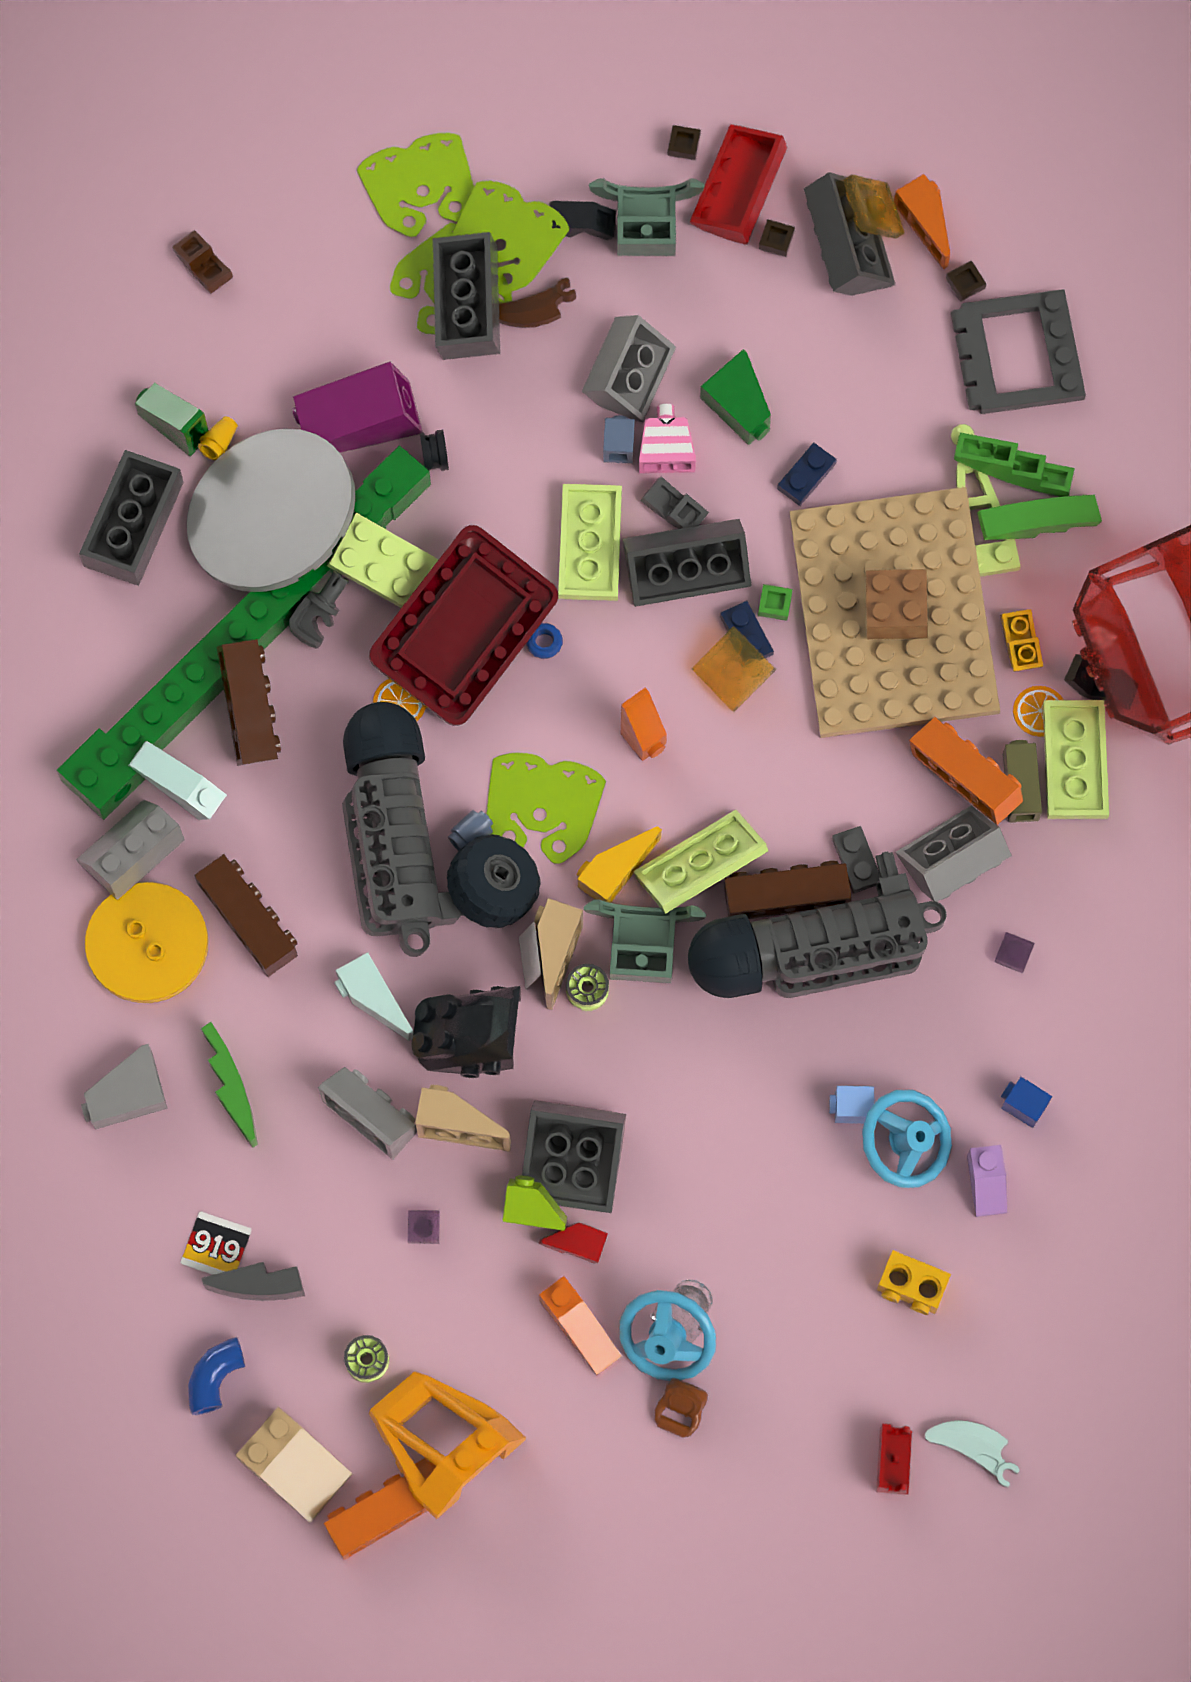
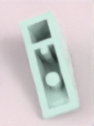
M145 741L128 765L198 820L210 819L227 796V794L205 777L148 741Z
M369 953L336 970L338 980L334 983L343 998L348 996L352 1004L408 1041L413 1038L411 1026Z

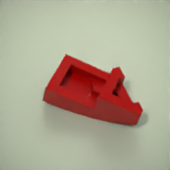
M575 1223L566 1226L565 1231L559 1230L540 1239L538 1244L560 1253H569L595 1264L599 1262L608 1233L582 1223Z

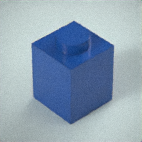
M1020 1077L1016 1084L1010 1081L1001 1095L1005 1099L1001 1109L1034 1128L1053 1096L1025 1078Z

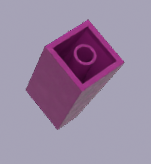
M391 361L293 396L295 407L292 408L295 421L298 425L300 424L301 430L324 438L339 453L411 437L423 432L410 381Z

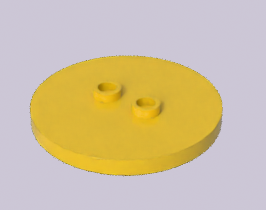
M144 882L136 883L118 900L109 895L97 907L86 930L85 951L93 974L109 992L131 1002L154 1003L172 998L192 984L205 964L209 940L203 916L188 896L168 885Z

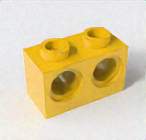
M892 1250L877 1291L882 1292L881 1296L891 1302L899 1303L902 1300L912 1304L910 1308L920 1314L928 1315L929 1312L935 1314L951 1274ZM893 1272H900L906 1277V1283L902 1286H896L890 1281L889 1275ZM930 1284L934 1287L936 1295L932 1298L923 1297L919 1292V1286Z

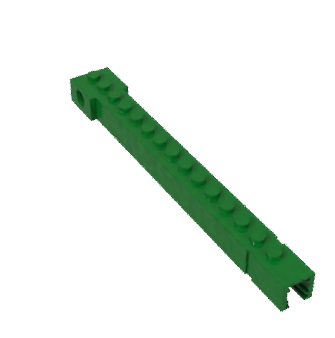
M399 445L363 480V484L355 491L353 515L358 513L386 529V526L392 520L395 521L431 485L430 471ZM341 538L339 539V541H338V543L335 545V547L332 549V553H334V551H335L337 545L339 544ZM332 555L316 570H310L299 577V581L270 591L249 592L107 733L103 732L100 728L94 732L56 770L60 780L97 815L105 820L145 780L144 777L128 766L145 741L163 750L224 690L217 647L224 644L257 639L258 645H262L265 649L289 626L290 617L304 597L310 591L315 593L321 592L331 577L332 572L335 571L327 566Z

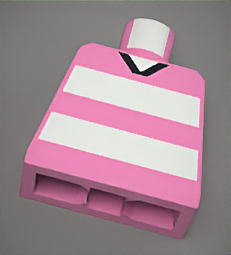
M672 404L658 405L657 418H647L645 420L639 457V473L695 472L696 456L687 418L675 417V409Z

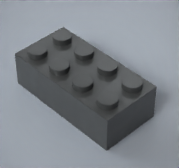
M485 232L433 238L436 349L443 360L500 354L497 245L491 233Z
M127 450L124 451L79 553L84 567L139 586L184 483L179 468Z

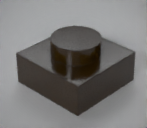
M673 125L667 156L696 160L701 130Z
M767 219L759 243V250L787 257L795 227Z
M972 261L946 274V280L960 301L986 289L987 283Z

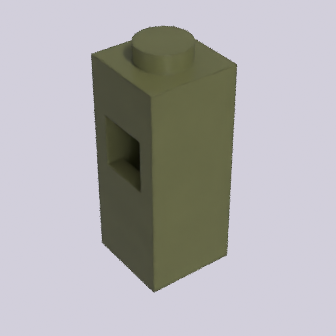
M1014 740L1006 744L1003 751L1004 774L1007 776L1011 774L1020 782L1023 802L1008 815V823L1039 821L1042 814L1036 743H1028L1026 740Z

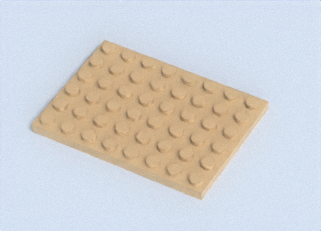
M966 487L790 511L821 738L927 724L934 717L944 722L1000 714ZM926 569L928 638L867 639L866 571Z

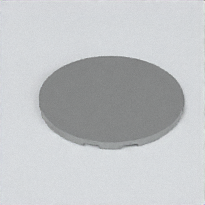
M276 429L244 439L228 449L209 467L193 493L187 515V536L194 557L212 578L228 585L232 589L240 591H270L299 581V577L312 569L316 570L333 554L332 549L340 538H344L348 530L355 506V484L352 473L343 456L331 443L308 431Z

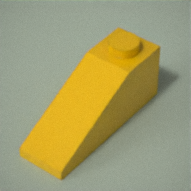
M656 826L597 854L591 862L585 861L576 874L578 876V888L593 899L611 903L633 876L634 871L640 867L661 840L662 829Z

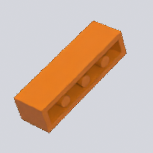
M934 717L909 740L912 754L916 759L996 825L1023 802L1020 782L1013 775L1009 774L1007 776L991 757H983L970 740L964 741L949 723L945 722L943 724Z
M426 1458L415 1463L425 1480L436 1468V1465ZM396 1474L384 1481V1488L376 1493L369 1490L355 1499L357 1504L347 1510L342 1506L327 1515L329 1520L324 1522V1525L344 1560L428 1512L413 1497L405 1476L401 1477L400 1474Z

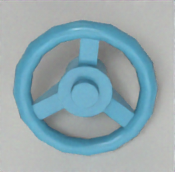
M894 1090L880 1097L867 1113L862 1130L863 1150L871 1168L884 1181L900 1188H919L936 1179L946 1166L952 1148L951 1127L943 1110L929 1096L915 1090ZM898 1102H913L924 1107L933 1116L934 1121L929 1123L924 1121L913 1122L885 1109ZM877 1121L890 1131V1146L900 1156L896 1173L889 1170L880 1160L876 1151L874 1130ZM939 1134L940 1148L936 1160L926 1171L918 1175H911L922 1153L932 1147L935 1136Z
M657 1290L641 1294L626 1306L620 1318L619 1339L626 1356L640 1371L656 1379L670 1381L673 1378L684 1380L695 1377L709 1366L716 1352V1332L709 1315L696 1301L678 1292ZM658 1302L656 1320L650 1327L648 1339L634 1344L631 1338V1324L636 1314L646 1305ZM672 1304L687 1310L699 1322L704 1334V1348L686 1341L687 1334L685 1328L680 1322L672 1319ZM645 1358L657 1364H667L671 1361L694 1362L688 1367L669 1369L661 1368Z

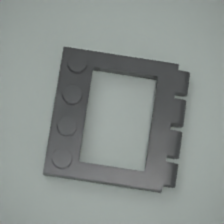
M1065 289L961 303L960 309L951 311L954 332L960 333L955 336L959 359H969L960 362L964 385L972 386L965 389L970 410L980 409L981 414L1085 400L1086 393ZM1040 311L1054 386L997 394L982 319Z

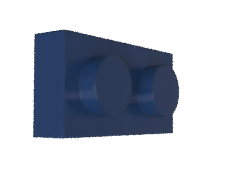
M813 442L778 483L777 490L801 506L836 465L837 459Z
M748 601L720 613V618L746 667L773 656L774 650Z

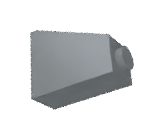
M149 1044L142 1045L84 1093L86 1103L81 1104L85 1121H91L95 1129L168 1109Z

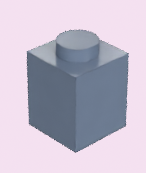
M625 416L605 418L603 462L633 464L635 419H629Z

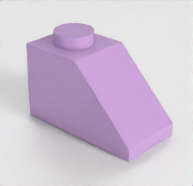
M1002 1146L970 1148L967 1161L976 1217L1006 1214L1007 1189Z

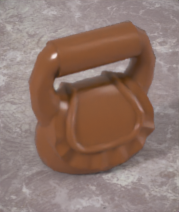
M676 1378L671 1379L666 1385L663 1397L658 1401L655 1408L654 1421L657 1427L682 1438L691 1436L699 1427L702 1410L708 1400L707 1392ZM668 1408L671 1411L685 1415V1417L691 1418V1425L689 1427L663 1416L662 1412Z

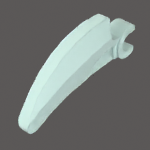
M950 1421L936 1425L925 1433V1439L928 1442L954 1449L977 1462L996 1476L999 1484L1003 1487H1009L1010 1485L1003 1478L1004 1470L1010 1469L1016 1474L1020 1471L1017 1465L1006 1463L1001 1456V1450L1008 1444V1440L997 1431L985 1425L970 1421Z

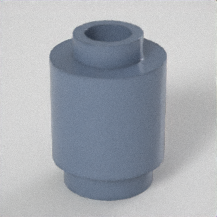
M472 810L451 829L452 833L448 836V839L459 851L476 837L492 834L493 830L490 826L493 822L483 811L477 813Z

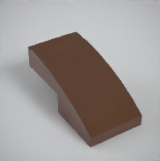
M195 230L172 246L173 251L210 294L233 278L231 270L214 254L212 247Z

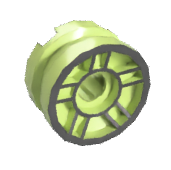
M582 964L576 966L569 973L566 980V994L569 1002L574 1007H578L582 1011H593L600 1008L607 1000L609 981L606 973L600 967L594 964ZM584 982L587 985L594 986L591 992L582 990Z
M362 1335L354 1338L348 1344L344 1352V1362L348 1372L354 1379L363 1383H370L379 1380L385 1375L389 1367V1355L386 1346L380 1339L370 1335ZM368 1352L373 1357V1360L370 1364L366 1365L361 1362L360 1357L367 1355Z

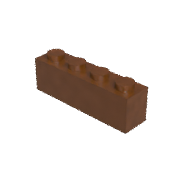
M257 639L218 646L217 652L237 766L278 759L277 753L281 752L279 736L274 735L272 723L276 722L273 705L268 703L267 693H270L271 688L268 676L263 674L262 663H265L263 646L258 645Z
M223 854L194 875L196 882L267 977H269L298 956L295 948L298 942L288 929L283 932L278 926L277 922L280 919L272 907L268 906L265 908L259 901L262 898L261 893L252 882L247 885L241 877L245 873L235 859L229 861L225 854Z
M826 861L818 867L810 868L806 864L792 866L790 870L786 871L768 868L761 870L760 874L748 875L747 872H736L731 874L729 878H725L724 881L728 917L746 914L748 919L804 912L851 902L846 863L839 864L838 861Z

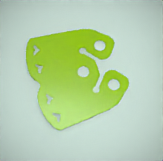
M436 133L422 136L416 139L407 149L389 147L380 150L366 158L357 168V172L385 224L409 237L417 236L426 224V216L423 212L408 207H401L399 205L401 201L421 208L436 203L445 191L444 188L450 186L451 192H448L441 202L438 212L443 218L458 222L474 189L461 136L453 133ZM442 140L446 142L450 140L453 141L448 146H446L444 143H441ZM430 143L429 150L420 149L421 146H427ZM394 155L397 156L393 159V162H390V160L385 159V157L391 158ZM373 163H376L374 167L375 170L366 169L367 167H371ZM425 185L430 190L429 194L422 197L418 195L417 188ZM453 201H458L461 204L460 211H450L449 204ZM407 216H412L415 218L416 223L412 227H406L403 224V219Z
M480 181L475 184L452 236L490 232L494 241L498 239L505 240V249L497 251L498 263L514 260L516 257L520 259V263L517 265L513 263L498 267V290L500 295H505L527 286L537 276L568 233L569 226L560 213L549 205L540 201L525 202L520 192L507 184L496 181ZM483 188L487 190L493 189L494 191L486 195ZM503 194H506L508 198H513V200L504 201ZM534 210H537L538 213H544V215L537 218ZM552 220H555L556 225L560 226V228H552ZM504 273H510L513 277L509 285H503L500 281Z
M450 222L407 254L396 265L390 283L392 294L407 299L416 297L419 294L421 284L420 272L426 270L424 291L434 303L433 238L452 236L457 225L456 223ZM502 275L500 278L501 283L509 285L505 276ZM403 278H410L412 280V287L403 289L400 286V281ZM512 293L502 295L505 299L504 301L499 298V303L511 302ZM424 306L418 312L417 328L425 334H435V326H430L426 322L429 315H435L434 307Z
M508 753L500 755L493 759L488 795L487 816L493 822L490 826L493 830L492 834L503 836L504 832L513 831L516 835L515 842L524 847L527 842V835L515 820H511L510 815L512 813L518 815L517 818L527 829L544 833L564 822L567 825L566 829H560L545 837L541 842V849L552 863L560 864L565 862L582 849L588 839L606 780L594 769L575 762L563 761L555 765H549L543 758L534 754ZM512 761L514 762L509 769L502 765V763L509 764ZM527 762L529 765H536L537 767L528 770L525 763ZM562 771H567L568 773L574 771L575 773L568 778ZM585 776H588L590 780H596V782L587 784ZM538 808L544 809L547 813L546 818L542 821L536 820L533 816L534 811ZM557 840L563 841L566 845L565 850L561 853L555 852L552 848L553 843Z

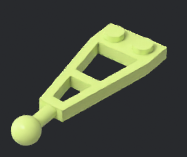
M960 424L952 430L951 439L957 446L960 432L975 434L969 425ZM957 463L956 488L965 487V474L975 473L984 493V496L968 498L970 510L1001 506L987 474L965 464ZM1003 539L1000 542L975 546L980 577L1020 571L1021 565L1015 539Z

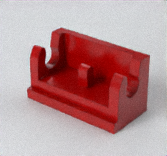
M882 1424L879 1438L876 1492L909 1494L912 1430H910L909 1426L897 1428L893 1427L892 1424Z

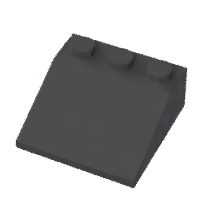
M534 1100L530 1111L522 1175L533 1177L534 1182L542 1183L559 1206L612 1213L626 1114Z

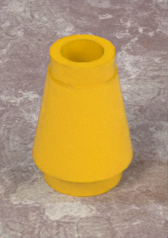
M224 416L200 437V444L198 445L200 452L211 460H217L226 452L235 430L238 428L237 423L232 418Z

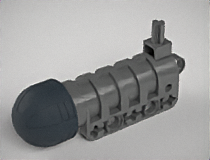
M376 702L362 707L353 715L343 737L347 772L358 778L352 791L347 794L342 803L361 926L366 934L370 936L399 934L400 946L403 952L410 957L421 956L430 945V928L455 924L460 916H464V914L454 905L449 892L438 893L417 767L425 761L419 725L415 718L403 707L389 702ZM355 827H358L359 839H357L354 835ZM365 885H367L368 898L364 895L363 888ZM371 918L380 923L378 928H376L375 923L369 922ZM409 935H419L423 940V947L421 949L411 948L407 942Z
M882 852L881 855L875 856L881 876L876 886L878 896L752 922L749 921L746 914L713 920L705 924L693 937L688 950V966L693 979L703 990L722 998H734L759 993L762 990V982L773 981L774 988L780 996L793 998L911 974L918 969L928 944L926 934L936 932L943 927L947 917L946 910L942 904L936 901L918 904L914 893L910 890L906 873L898 874L893 852ZM927 910H935L940 915V921L935 924L928 923L923 913ZM912 960L911 965H907L906 961ZM896 962L894 966L895 968L892 969V963ZM886 964V968L881 972L871 969L875 966ZM853 972L852 977H848L847 973ZM834 974H836L835 981L832 980ZM827 976V980L822 984L812 981L815 978ZM785 981L794 984L792 989H788L786 984L781 985V983Z

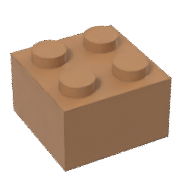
M926 569L866 571L867 639L928 638Z

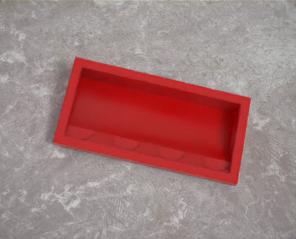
M730 124L705 183V188L694 209L690 223L718 237L747 245L787 150L784 136Z

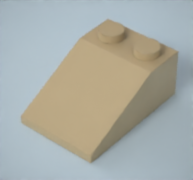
M548 898L545 907L539 906L534 922L536 923V932H538L546 1008L553 1010L583 929V910Z
M430 1085V1088L422 1087L415 1123L419 1138L510 1152V1132L455 1093L448 1092L447 1087L440 1085Z
M279 1407L235 1455L243 1465L310 1523L352 1475L343 1464Z

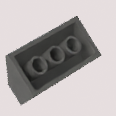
M828 172L804 188L807 207L811 212L814 231L819 240L822 251L821 256L825 262L829 275V284L833 292L853 296L894 286L895 280L866 182Z
M740 519L623 538L626 567L635 607L751 587L746 537Z

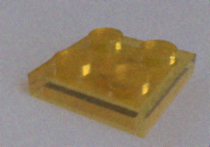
M853 174L843 180L847 190L846 195L851 202L855 214V222L860 231L895 239L905 234L887 182Z
M734 626L692 668L707 686L734 712L777 670Z

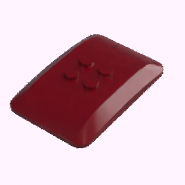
M477 525L466 526L459 532L372 645L369 651L370 662L376 669L443 721L452 726L462 725L471 717L558 601V590L552 582Z

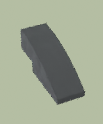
M261 1262L202 1278L206 1290L244 1300L271 1301L305 1296L297 1266L267 1274L265 1264Z

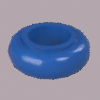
M541 623L527 641L526 646L533 656L540 659H549L560 651L563 645V637L554 625ZM540 635H549L553 639V643L548 647H540L536 644L535 640Z

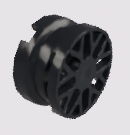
M436 430L435 434H429V436L425 435L424 432L420 433L424 467L429 471L433 468H440L441 471L449 470L444 431Z

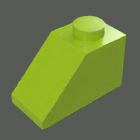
M518 1175L515 1179H509L502 1222L565 1231L568 1217L542 1183L534 1182L533 1177Z

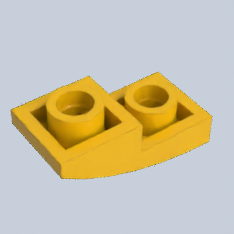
M1031 609L1001 614L1005 642L1013 672L1043 667L1039 638L1036 637Z

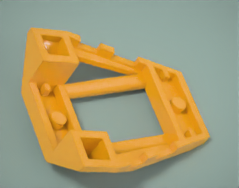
M415 1371L369 1410V1415L385 1445L389 1446L396 1459V1465L400 1473L404 1474L409 1483V1489L413 1497L436 1519L459 1500L462 1488L498 1456L504 1460L526 1440V1437L514 1425L487 1404L428 1375ZM432 1399L437 1400L476 1428L470 1436L446 1457L402 1426ZM399 1440L436 1465V1468L426 1480Z

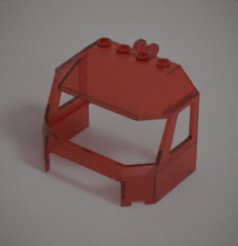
M1191 525L1089 570L1072 609L1076 618L1072 621L1073 627L1079 637L1083 636L1086 647H1083L1080 651L1081 657L1091 664L1086 668L1088 675L1094 677L1098 689L1105 692L1108 701L1104 702V706L1111 719L1115 718L1122 725L1167 745L1191 738V727L1172 733L1173 729L1191 722V712L1174 720H1169L1128 613L1113 586L1166 570L1181 597L1191 622ZM1148 554L1156 560L1111 577L1103 575Z

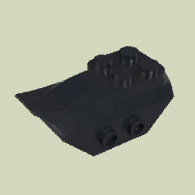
M493 986L491 991L470 990V994L454 996L447 994L423 999L415 1010L414 1031L411 1043L413 1054L427 1071L461 1074L462 1077L479 1078V1074L482 1073L500 1075V1072L503 1070L514 1069L513 1050L518 1003L521 1001L520 986L509 988Z

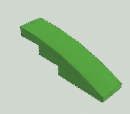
M960 432L954 460L979 472L1017 486L1059 497L1069 496L1075 468L1046 463L1045 455L1017 450L1018 443Z
M1095 495L1038 499L988 508L977 512L984 540L1035 538L1040 533L1066 532L1071 527H1094L1102 522Z
M212 1022L202 1027L201 1030L216 1052V1055L208 1060L209 1064L224 1085L215 1093L247 1141L254 1148L258 1145L253 1113L243 1081L227 1046Z

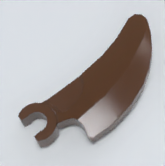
M563 278L554 287L533 296L499 303V323L519 328L538 327L549 324L561 318V312L557 308L558 305L562 302L574 301L577 298L576 291L574 289L568 292L563 291L571 287L569 278Z

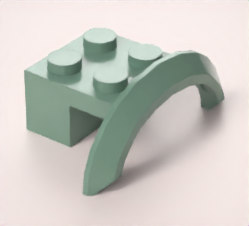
M599 178L589 184L590 191L604 199L618 201L617 256H675L676 201L697 196L705 188V184L697 179H688L683 183L672 186L648 188L617 185L608 182L604 178Z
M594 899L586 904L583 909L585 912L614 919L610 980L671 983L675 923L694 922L706 918L705 912L699 907L691 905L674 908L665 914L661 908L627 906Z

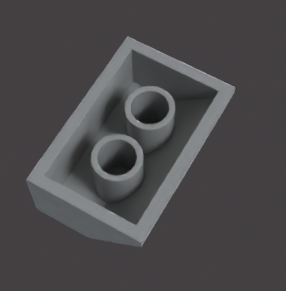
M639 315L615 317L582 392L604 409L635 419L638 422H643L676 346Z
M143 800L76 860L118 900L185 839L179 824L159 805Z
M972 805L896 851L898 858L920 890L936 902L949 897L952 892L965 884L975 881L978 876L991 868L999 866L1002 861L1012 856L1000 827Z
M346 1067L342 1068L318 1087L322 1101L391 1159H394L417 1133L416 1125L414 1124L416 1119L404 1108L398 1111L390 1104L392 1099L381 1089L378 1088L376 1092L367 1085L368 1079L358 1070L354 1069L351 1072Z

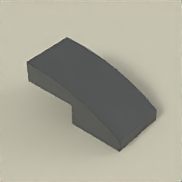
M659 477L640 500L678 529L699 526L709 513L688 494L682 495L663 477Z

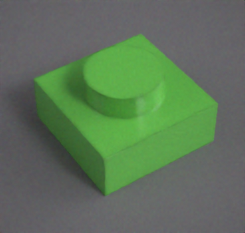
M763 584L758 616L787 621L793 589Z

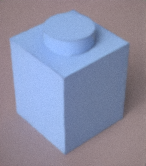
M837 1086L835 1095H830L829 1114H835V1123L864 1124L868 1111L874 1105V1086Z

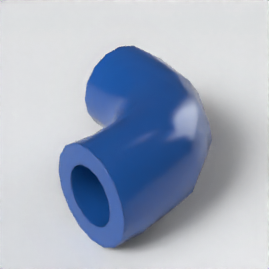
M238 1337L228 1339L210 1348L195 1364L188 1384L191 1415L206 1414L222 1408L220 1399L222 1380L228 1373L245 1367Z

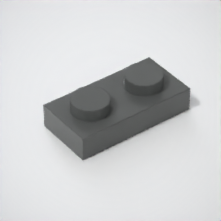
M858 826L832 835V841L841 864L846 863L849 884L853 894L877 886L881 876L862 827Z

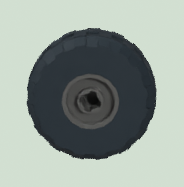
M482 835L469 841L458 851L447 870V888L454 905L470 921L484 927L504 928L514 924L533 907L540 893V876L535 861L517 842L500 835Z

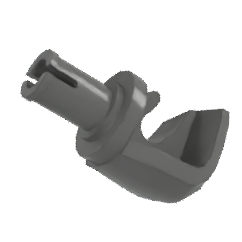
M333 571L320 593L310 591L304 597L288 623L290 631L296 638L311 648L317 649L321 646L324 636L318 629L317 618L321 616L328 627L334 625L332 615L336 616L340 611L336 607L335 601L349 583L348 579L342 578L341 574Z

